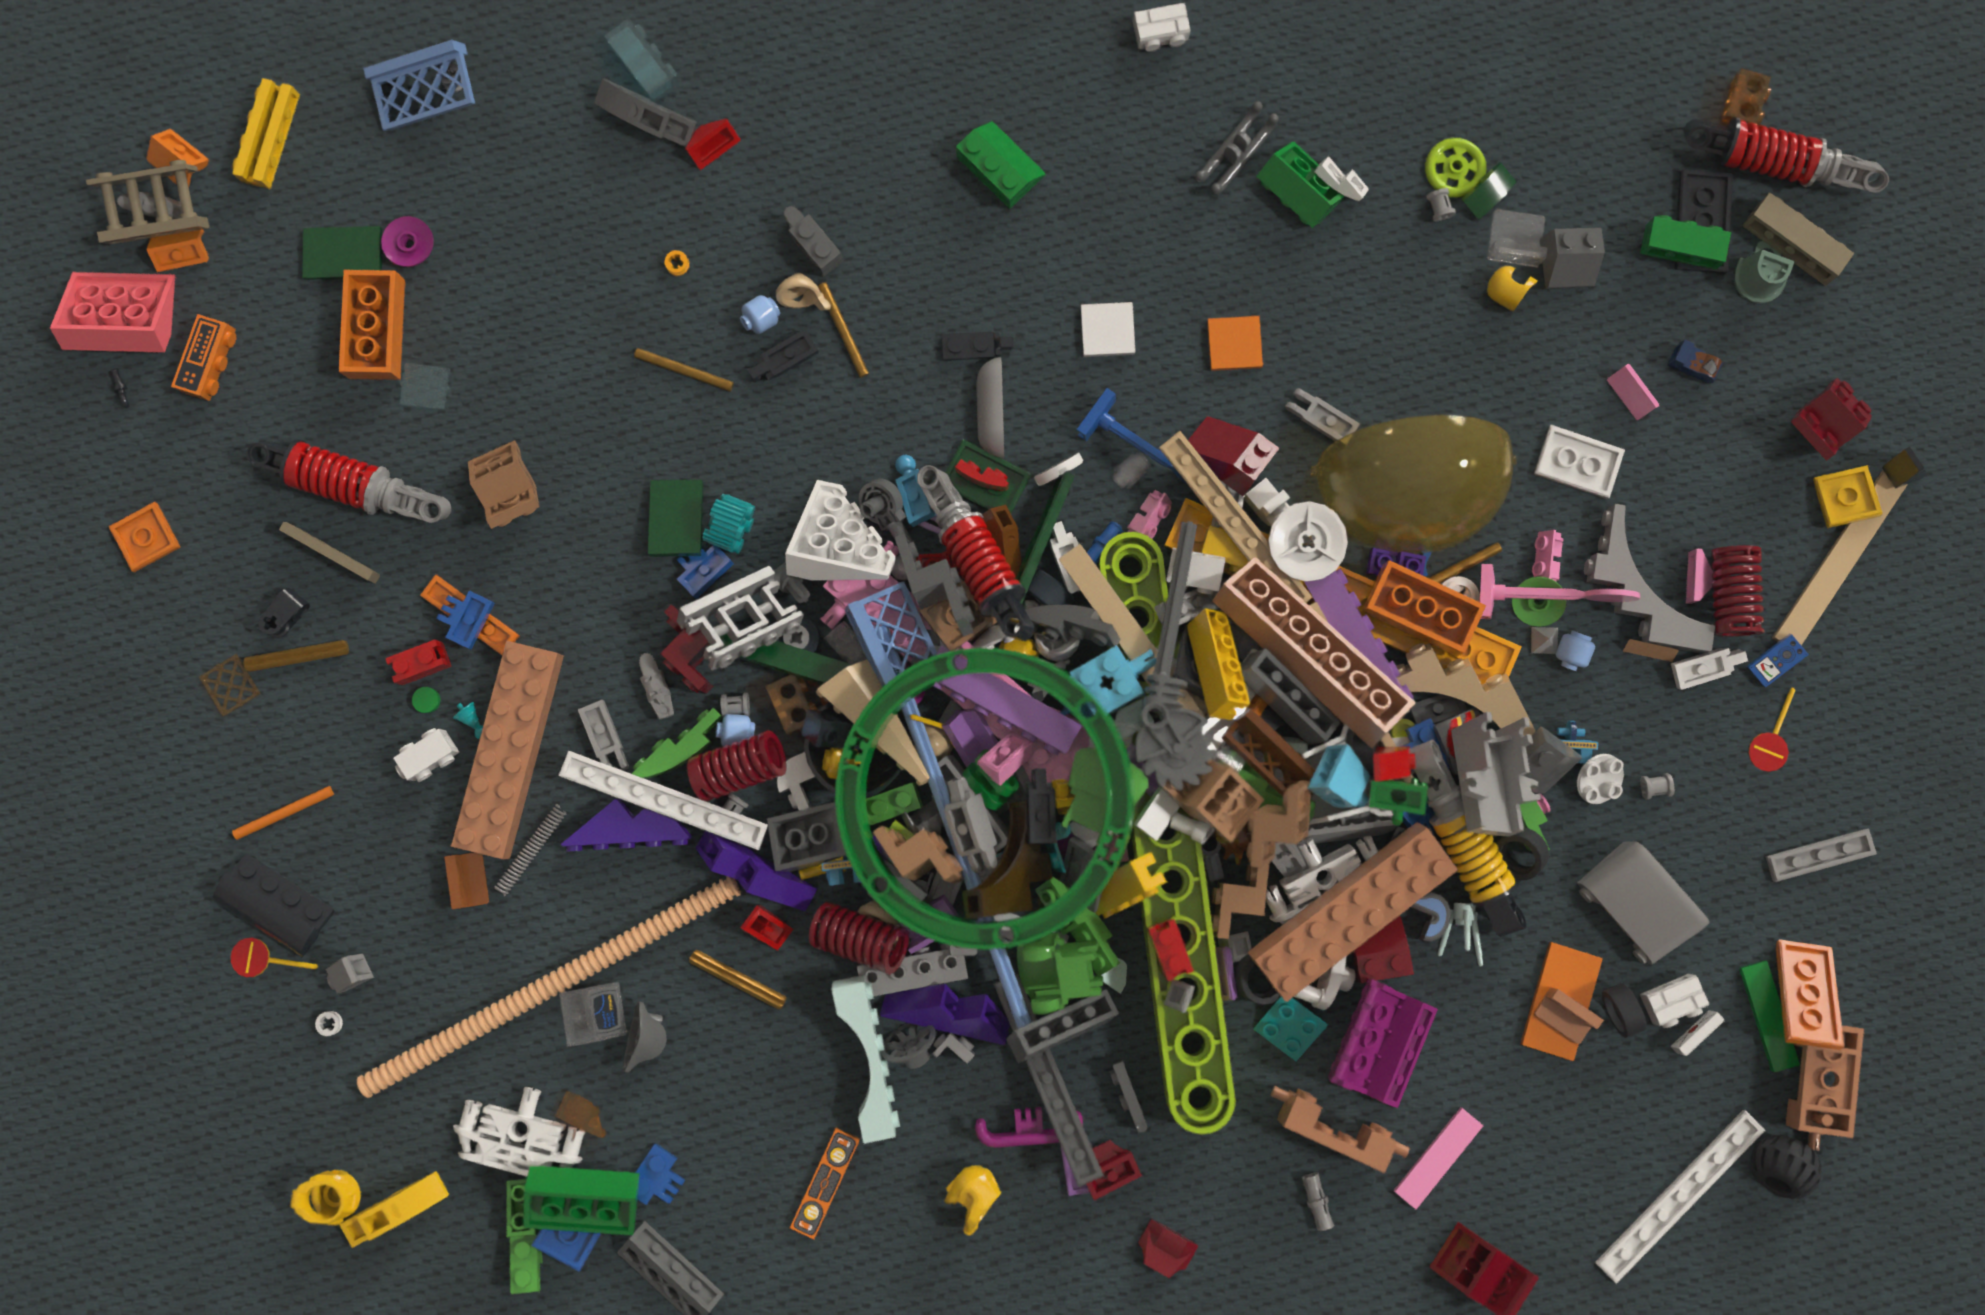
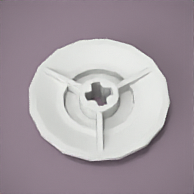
M1314 502L1293 504L1282 511L1272 524L1269 536L1270 553L1278 568L1291 578L1306 582L1323 579L1333 573L1343 561L1348 544L1346 529L1339 516L1327 506ZM1310 536L1312 538L1310 540L1311 547H1303L1304 540L1302 537Z

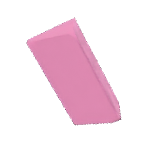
M1627 364L1607 379L1636 420L1641 419L1659 406L1657 400L1630 364Z
M1010 731L978 760V765L995 783L1002 785L1031 758L1032 742Z

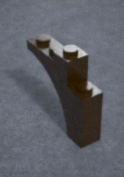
M1026 801L1009 803L1010 825L1003 855L994 871L976 887L962 891L966 919L1032 910L1029 883L1052 879L1049 853H1041L1040 844H1027Z

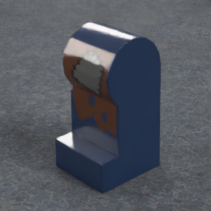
M1685 339L1676 345L1667 366L1706 383H1714L1723 362L1718 357L1706 354V352L1694 347V343Z

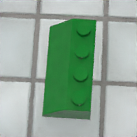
M530 1165L524 1189V1228L634 1235L640 1173Z

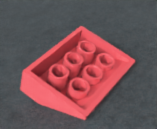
M72 272L50 329L62 350L165 352L172 329L175 275Z

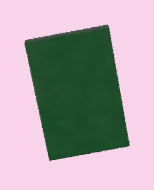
M380 226L303 228V279H343L344 270H382V228Z
M964 439L945 472L961 497L987 510L1006 504L1011 514L1032 476L1031 473L1000 457L989 454L986 450ZM961 459L966 463L970 460L981 469L979 472L981 475L988 467L993 471L997 468L1008 477L1006 481L1009 482V488L1005 492L979 486L956 473L955 466Z
M651 480L648 536L649 557L702 556L703 480Z

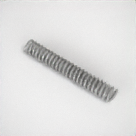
M553 807V810L560 815L553 811H550V813L558 817V819L550 814L547 815L555 820L556 823L547 817L545 820L553 824V826L542 821L543 824L551 829L540 824V827L547 830L548 833L537 828L538 831L546 836L535 831V834L542 837L543 840L536 835H532L541 843L530 838V841L538 846L529 841L527 844L536 850L525 845L533 853L525 848H522V850L531 857L520 852L528 860L517 855L525 863L517 858L515 861L523 865V867L512 862L520 870L510 865L512 870L507 869L509 873L504 872V874L513 879V881L502 876L504 880L499 879L501 883H497L499 887L494 886L496 890L503 893L504 896L508 894L511 887H514L513 884L516 883V880H519L518 877H521V873H524L523 870H526V867L529 866L528 863H531V860L534 859L533 856L539 853L538 849L544 846L546 839H549V836H551V832L557 829L556 826L559 825V822H562L561 819H564V815H567L566 811L561 812Z

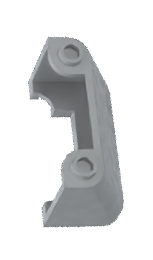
M1622 842L1577 882L1581 888L1579 890L1581 896L1589 903L1594 901L1601 904L1634 942L1633 948L1635 949L1633 954L1643 964L1647 962V964L1652 965L1709 924V920L1650 852L1638 842Z

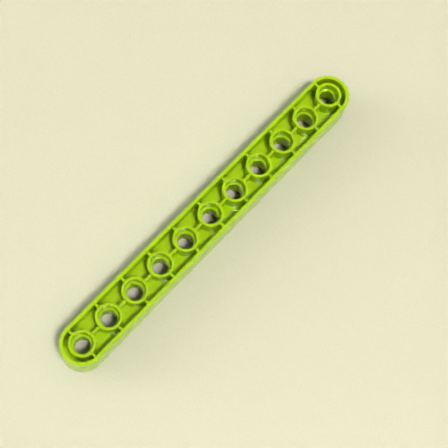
M1125 532L1113 537L1105 545L1100 556L1098 569L1128 611L1140 609L1145 612L1148 623L1142 630L1154 647L1158 649L1162 624L1154 607L1166 602L1168 598L1163 555L1159 546L1150 537L1138 532ZM1127 557L1136 559L1141 566L1140 574L1135 577L1123 575L1119 569V562ZM1118 644L1117 646L1120 648L1125 659L1131 661L1128 655L1124 653L1125 651L1120 644ZM1107 646V651L1113 647ZM1139 681L1140 685L1142 686L1145 692V688L1149 687V684L1147 682ZM1146 693V695L1130 703L1129 705L1143 699L1144 697L1149 696V694ZM1138 732L1123 739L1126 749L1131 743L1135 746ZM1144 792L1134 805L1131 829L1134 860L1151 852L1156 861L1146 867L1151 877L1160 872L1163 875L1168 870H1175L1182 878V885L1177 892L1167 893L1159 885L1157 886L1159 892L1140 901L1165 1100L1171 1114L1183 1128L1197 1134H1208L1219 1130L1229 1121L1234 1111L1235 1095L1201 843L1192 840L1191 836L1175 830L1174 835L1170 839L1161 840L1158 838L1156 841L1137 828L1134 822L1151 798V796ZM1181 807L1176 811L1181 815L1194 819ZM1171 918L1175 919L1176 924H1184L1189 931V938L1184 946L1194 972L1174 977L1176 980L1188 977L1195 982L1196 991L1186 1013L1164 1005L1172 980L1167 981L1165 979L1147 931V927ZM1189 1032H1198L1203 1038L1202 1048L1193 1054L1184 1052L1181 1046L1184 1035ZM1198 1086L1206 1087L1210 1092L1209 1102L1201 1108L1191 1106L1188 1100L1191 1090Z

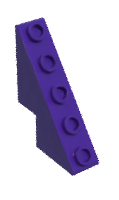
M615 799L561 845L566 846V851H583L582 845H593V850L609 849V844L619 843V848H635V842H645V847L662 846L661 841L672 840V845H688V839H691L692 835L679 820L647 808L634 816L621 799Z
M704 831L696 846V850L712 872L737 879L747 893L806 911L817 891L815 886L801 880L790 872L775 871L773 862L742 844L709 831Z
M946 984L885 994L880 1013L881 1017L924 1027L934 1026L936 1030L1006 1045L1010 1026L1008 1018L986 994L958 998Z

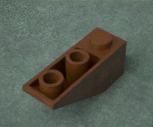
M1005 504L991 508L982 515L987 525V530L991 532L992 538L996 540L997 546L1001 549V554L1005 556L1006 562L1011 566V571L1015 573L1016 578L1021 566L1018 527Z

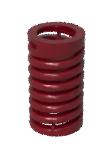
M1740 545L1712 549L1711 556L1715 560L1711 564L1714 570L1712 573L1714 580L1712 588L1715 590L1712 595L1713 599L1716 600L1713 603V608L1716 610L1713 613V617L1717 620L1714 623V635L1742 637L1764 634V629L1761 627V624L1764 622L1762 616L1734 615L1762 613L1764 611L1762 605L1736 606L1734 604L1763 602V596L1733 595L1761 593L1763 587L1761 585L1731 586L1733 584L1761 583L1763 580L1761 575L1744 574H1758L1762 571V567L1760 565L1729 566L1732 563L1760 564L1762 562L1761 547ZM1733 624H1746V626L1734 627Z
M767 730L757 736L753 735L749 739L745 738L740 740V742L736 741L731 743V745H725L722 748H716L713 751L693 756L688 760L687 770L689 781L695 794L700 800L708 802L713 798H719L722 795H728L731 792H737L740 789H746L749 786H755L758 783L781 777L786 773L787 764L785 752L778 737L772 731Z
M825 902L819 907L809 930V942L812 947L828 953L831 952L836 956L858 962L861 965H867L872 969L889 975L896 972L900 967L909 941L907 929L895 926L892 923L887 924L883 920L868 917L866 914H860L855 910L851 911L846 907L842 908L840 905L832 902ZM819 924H821V925H820V929H819V933H818V936H817L818 926H819ZM897 937H898L897 945H896L895 949L892 950L893 947H894L895 941H896V939H897Z

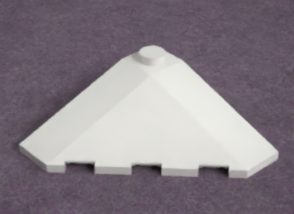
M817 480L785 553L786 573L790 576L808 580H888L895 563V556L891 550L886 552L880 545L882 538L873 526H866L859 507L855 502L850 504L845 498L847 491L842 485Z

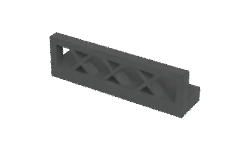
M645 1221L617 1252L683 1315H707L724 1295L723 1292ZM628 1248L632 1249L638 1257L631 1253ZM650 1268L653 1269L658 1275H655V1274L650 1270ZM670 1287H673L678 1292V1294L671 1290ZM690 1305H692L695 1309H697V1310L700 1312V1314H697V1313L690 1307Z

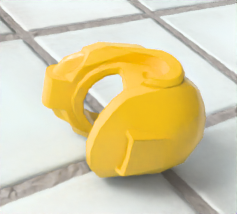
M980 1165L968 1166L946 1188L948 1194L944 1202L946 1204L953 1203V1205L959 1202L968 1209L964 1233L972 1235L978 1229L979 1222L983 1219L994 1201L1001 1195V1191L990 1170Z
M324 1171L311 1177L309 1181L300 1184L296 1190L292 1191L290 1207L294 1208L296 1214L311 1224L338 1225L343 1222L345 1217L350 1216L357 1210L361 1199L360 1187L353 1176L349 1175L346 1171ZM310 1193H311V1201H312L313 1206H314V1208H315V1210H316L317 1212H315V1211L311 1208V1206H310V1203H309Z

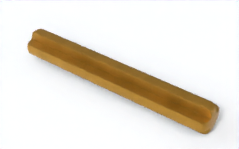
M340 640L244 658V667L246 671L251 672L347 655L349 653V646L347 641Z
M695 950L689 959L691 964L776 1009H781L786 1002V996L699 950Z

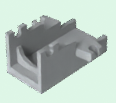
M1486 712L1451 730L1467 832L1510 837L1524 831L1520 804L1532 803L1541 799L1540 794L1535 795L1531 791L1538 787V781L1523 776L1530 772L1526 746L1532 744L1533 741L1530 734L1523 735L1524 728L1530 726L1529 718L1524 717L1497 731L1493 729L1486 730V724L1492 722L1491 712Z

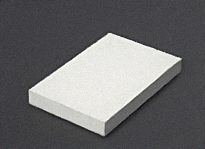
M1550 425L1534 474L1609 499L1625 450Z

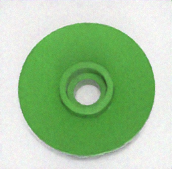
M1532 577L1518 585V587L1563 589L1556 581L1547 577ZM1512 598V607L1516 616L1521 621L1531 626L1542 627L1556 622L1563 615L1566 608V600L1544 599L1541 602H1537L1535 599Z

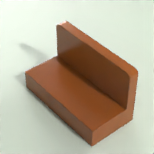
M474 852L445 856L452 909L488 904L489 894L483 854Z

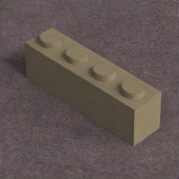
M1771 193L1767 194L1757 204L1742 225L1787 259L1793 260L1794 264L1825 286L1840 275L1854 255L1843 243L1832 238L1822 228L1814 225L1801 213L1796 212L1785 204L1782 199Z

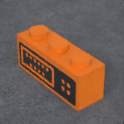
M197 314L171 387L182 393L210 401L211 396H214L218 391L219 383L217 380L219 374L227 366L228 360L226 355L229 347H233L236 342V329L227 323Z

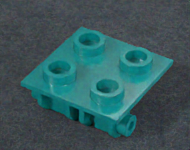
M1056 822V841L1069 836L1071 832L1069 825L1067 828L1062 827L1063 822ZM1057 843L1045 844L1047 853L1050 855L1051 868L1053 867L1054 872L1065 873Z
M1280 997L1257 1023L1254 1030L1293 1060L1297 1061L1328 1024L1294 998L1286 1002Z

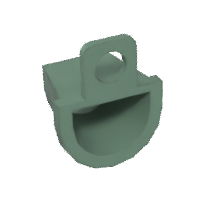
M1760 241L1754 254L1738 259L1734 272L1736 290L1743 298L1750 302L1759 304L1771 302L1783 291L1794 261L1781 257L1782 254L1764 241ZM1769 248L1773 250L1774 254L1763 249Z

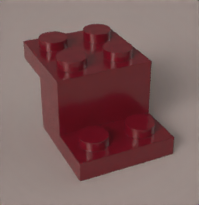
M1838 378L1834 379L1823 392L1800 408L1791 420L1793 425L1826 461L1833 457L1842 445L1863 431L1872 417L1870 407L1863 400L1858 401L1853 395L1854 390L1846 381L1841 382Z
M670 605L664 611L669 617L666 622L680 634L661 652L666 658L663 663L677 675L682 673L685 676L682 681L692 691L696 693L702 691L707 694L714 686L695 668L705 659L703 656L705 648L711 645L700 630L688 635L686 632L687 628L682 629L677 623L679 610Z
M1460 1222L1456 1224L1430 1265L1432 1270L1496 1315H1516L1539 1279L1534 1273Z

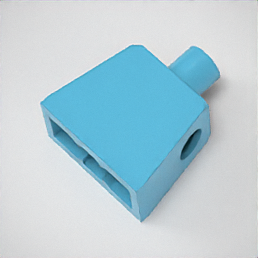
M1349 745L1327 746L1308 789L1334 807L1347 808L1356 806L1357 808H1362L1369 801V796L1364 792L1369 780V774Z

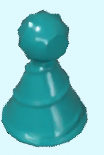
M474 702L466 707L461 703L458 704L457 707L460 711L453 716V719L475 729L474 735L477 739H480L483 726L479 724Z

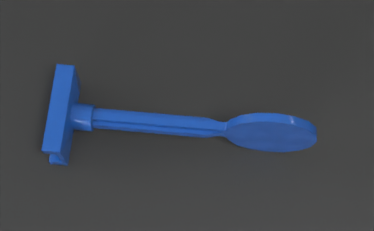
M1107 388L1077 428V431L1080 432L1078 436L1087 441L1096 428L1100 426L1106 431H1111L1160 465L1170 468L1181 481L1187 484L1160 450L1116 422V418L1108 414L1116 402V394Z

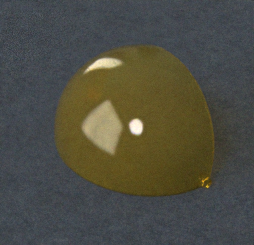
M1419 416L1379 423L1344 436L1331 444L1321 454L1316 466H1311V476L1318 478L1319 490L1325 506L1334 510L1350 535L1378 549L1423 554L1454 547L1470 539L1489 524L1504 504L1509 493L1513 476V465H1516L1517 458L1516 455H1513L1510 436L1504 429L1494 423L1464 416Z

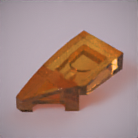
M566 1091L556 1117L600 1138H605L606 1131L602 1129L598 1114H601L599 1108L593 1106V1103L573 1092Z

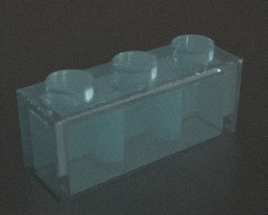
M628 18L604 36L609 47L653 103L678 86L675 80L677 73L669 63L664 64L660 59L662 54L654 43L648 44L645 40L647 35L639 24L634 26Z

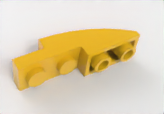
M437 1171L393 1193L375 1205L349 1217L339 1225L353 1248L414 1217L447 1197L449 1193Z

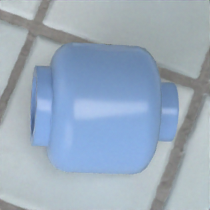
M759 295L742 306L743 316L740 317V321L746 330L751 329L754 333L761 334L778 323L780 311L772 298Z
M1571 631V634H1564L1556 651V657L1562 660L1561 666L1574 671L1577 670L1578 666L1582 668L1587 667L1595 650V644L1591 642L1592 637L1575 631Z
M726 714L722 722H717L716 738H720L722 746L731 745V743L736 741L740 742V740L745 738L749 739L755 732V723L751 722L750 718L746 715Z

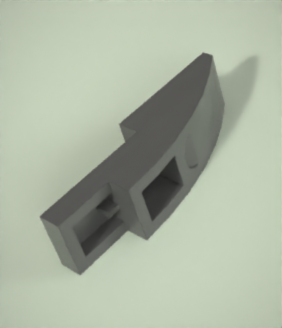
M602 79L594 102L595 104L620 119L659 138L665 137L685 147L688 145L697 125L696 121L653 103L651 99L607 79Z
M1045 605L1025 609L1034 625L1033 635H1042L1053 642L1058 640L1068 643L1071 636L1079 640L1084 638L1093 641L1102 647L1105 645L1115 647L1121 640L1113 625L1102 622L1095 609L1075 605Z

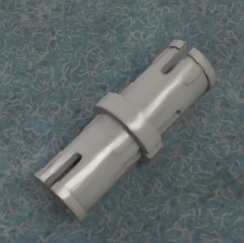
M1318 1172L1302 1176L1301 1178L1308 1196L1307 1205L1312 1210L1317 1230L1323 1231L1334 1227L1327 1205L1329 1200L1327 1195H1324Z

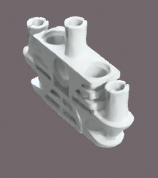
M1372 836L1364 837L1365 842H1362L1361 839L1356 842L1365 861L1378 852ZM1313 838L1304 839L1306 844L1300 841L1297 846L1309 868L1279 880L1285 894L1288 896L1289 905L1286 906L1277 885L1269 887L1273 898L1270 892L1266 890L1265 900L1273 913L1269 919L1273 922L1285 924L1361 865V860L1356 855L1355 849L1350 844H1347L1321 857ZM1327 870L1326 878L1318 881L1316 879L1318 872Z
M524 1087L518 1112L490 1104L485 1106L483 1113L486 1114L480 1119V1122L483 1124L478 1126V1129H475L482 1103L476 1102L475 1104L473 1100H465L460 1124L453 1126L454 1131L459 1136L460 1144H462L463 1151L458 1152L460 1158L524 1176L528 1175L530 1165L552 1167L553 1162L561 1163L560 1168H571L574 1164L580 1163L583 1158L578 1156L585 1130L579 1129L577 1131L575 1127H568L563 1151H559L561 1143H558V1141L563 1138L564 1134L561 1132L565 1130L566 1124L534 1116L541 1091L538 1089L533 1091V1088ZM518 1121H522L527 1125L526 1134H521L517 1130ZM527 1139L526 1145L517 1143ZM471 1140L478 1142L475 1151H471Z

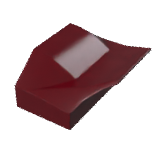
M1108 1140L1092 1149L1103 1177L1087 1183L1086 1186L1093 1200H1096L1142 1175L1131 1151L1122 1149L1111 1140Z
M1150 1218L1138 1241L1143 1250L1144 1264L1168 1278L1179 1270H1186L1198 1248V1244L1152 1218Z

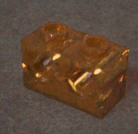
M1741 68L1732 78L1719 124L1726 126L1732 117H1738L1746 123L1753 122L1757 126L1760 125L1764 117V111H1762L1763 103L1768 100L1771 93V88L1768 87L1771 77ZM1747 87H1750L1754 93L1749 92ZM1740 110L1744 111L1747 117L1743 116Z
M789 675L767 685L766 689L786 734L792 735L803 730L805 720L796 723L793 720L794 711L804 709L807 714V710H817L814 701L809 703L805 693L809 692L805 680ZM787 685H793L796 689L795 695L790 699L784 698L782 694L784 687Z

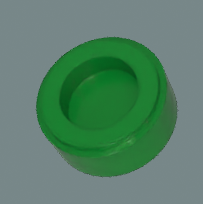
M421 687L414 692L412 704L419 712L432 713L440 705L439 693L433 688Z

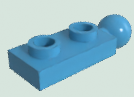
M901 455L895 462V468L903 476L896 479V483L902 496L908 522L911 526L915 527L936 515L930 507L921 486L918 484L917 475L920 470L918 468L915 470V460L909 455Z

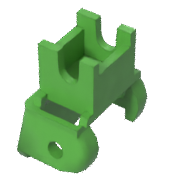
M1082 748L1075 754L1070 778L1067 786L1072 788L1071 794L1075 795V798L1062 823V827L1067 828L1070 820L1099 833L1096 841L1099 844L1106 816L1107 793L1105 776L1097 750L1094 748ZM1130 763L1133 773L1135 805L1148 788V779L1141 770Z
M1051 933L1043 938L1018 945V971L1025 992L1031 998L1034 1014L1046 1015L1064 1009L1065 1004H1068V998L1101 995V987L1096 986H1103L1104 978L1103 975L1094 976L1092 960L1096 959V951L1099 946L1098 940L1065 943L1064 938H1059L1058 933Z

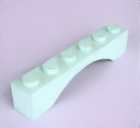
M865 975L833 981L832 992L837 1015L846 1021L858 1035L869 1060L870 1084L866 1097L859 1108L858 1117L863 1143L894 1138L896 1136V1128L900 1127L898 1112L892 1111L891 1102H894L895 1098L892 1085L887 1086L886 1076H889L887 1060H882L880 1051L884 1050L882 1034L877 1035L875 1025L879 1024L877 1009L871 1008L870 999H874L871 982L866 983Z

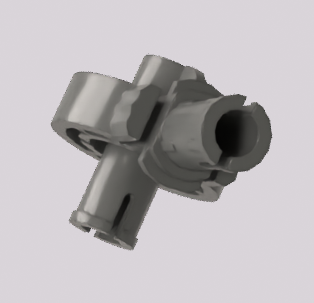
M882 478L874 479L864 485L859 493L861 515L877 523L882 531L885 529L889 531L894 539L901 534H905L909 543L913 542L914 540L903 524L904 518L907 516L902 510L903 500L898 488L892 482Z

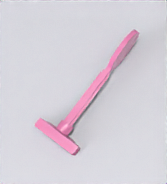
M1482 564L1480 603L1485 604L1486 608L1481 619L1491 620L1494 600H1505V598L1552 600L1586 598L1601 602H1632L1640 599V593L1620 589L1580 591L1559 588L1505 587V585L1495 584L1493 564Z

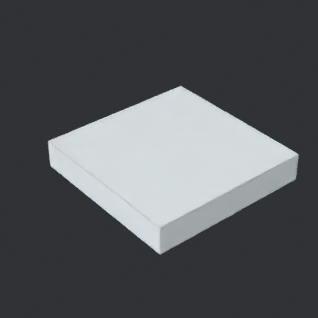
M1132 302L1081 305L1084 357L1135 354Z

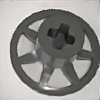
M907 1023L898 1027L883 1042L884 1050L881 1051L883 1058L891 1063L904 1062L910 1069L923 1066L930 1058L928 1048L932 1045L936 1036L934 1026L920 1029L918 1035L917 1029L919 1025ZM910 1027L908 1036H905L901 1030ZM930 1032L928 1040L924 1039V1037ZM896 1035L900 1042H890V1040ZM887 1050H894L891 1055L887 1054Z

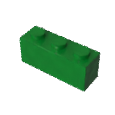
M1666 215L1654 216L1646 224L1640 254L1716 270L1726 262L1731 232L1723 231L1718 226L1704 227L1697 225L1694 221L1680 222L1672 220L1671 217Z

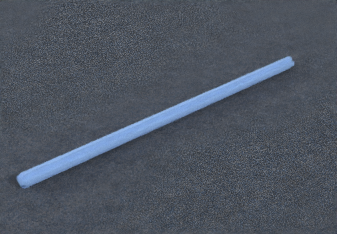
M879 626L877 630L878 638L889 643L891 639L889 628ZM891 649L888 659L891 664L900 667L902 663L898 652ZM894 670L896 676L898 675L899 671ZM913 698L902 708L919 758L930 777L928 782L955 857L963 867L961 873L967 890L979 885L981 880L978 873L973 872L967 856L962 857L957 852L944 813L945 805L951 803L950 795L924 724L910 718L911 714L921 716ZM994 916L978 918L979 921H995ZM989 949L1017 1028L1019 1029L1031 1024L1032 1021L1006 949Z

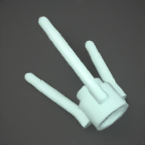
M1454 903L1453 910H1450L1449 926L1442 935L1437 955L1442 956L1453 920H1456L1455 925L1464 926L1466 951L1470 950V926H1472L1478 965L1483 966L1475 907L1466 903Z

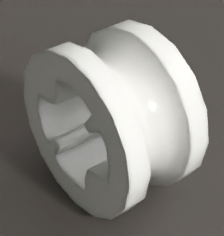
M334 1011L320 1014L315 1022L317 1031L324 1036L338 1033L343 1025L341 1016ZM325 1017L327 1019H334L335 1023L332 1025L335 1027L333 1030L331 1028H324L323 1024L326 1023L324 1021Z

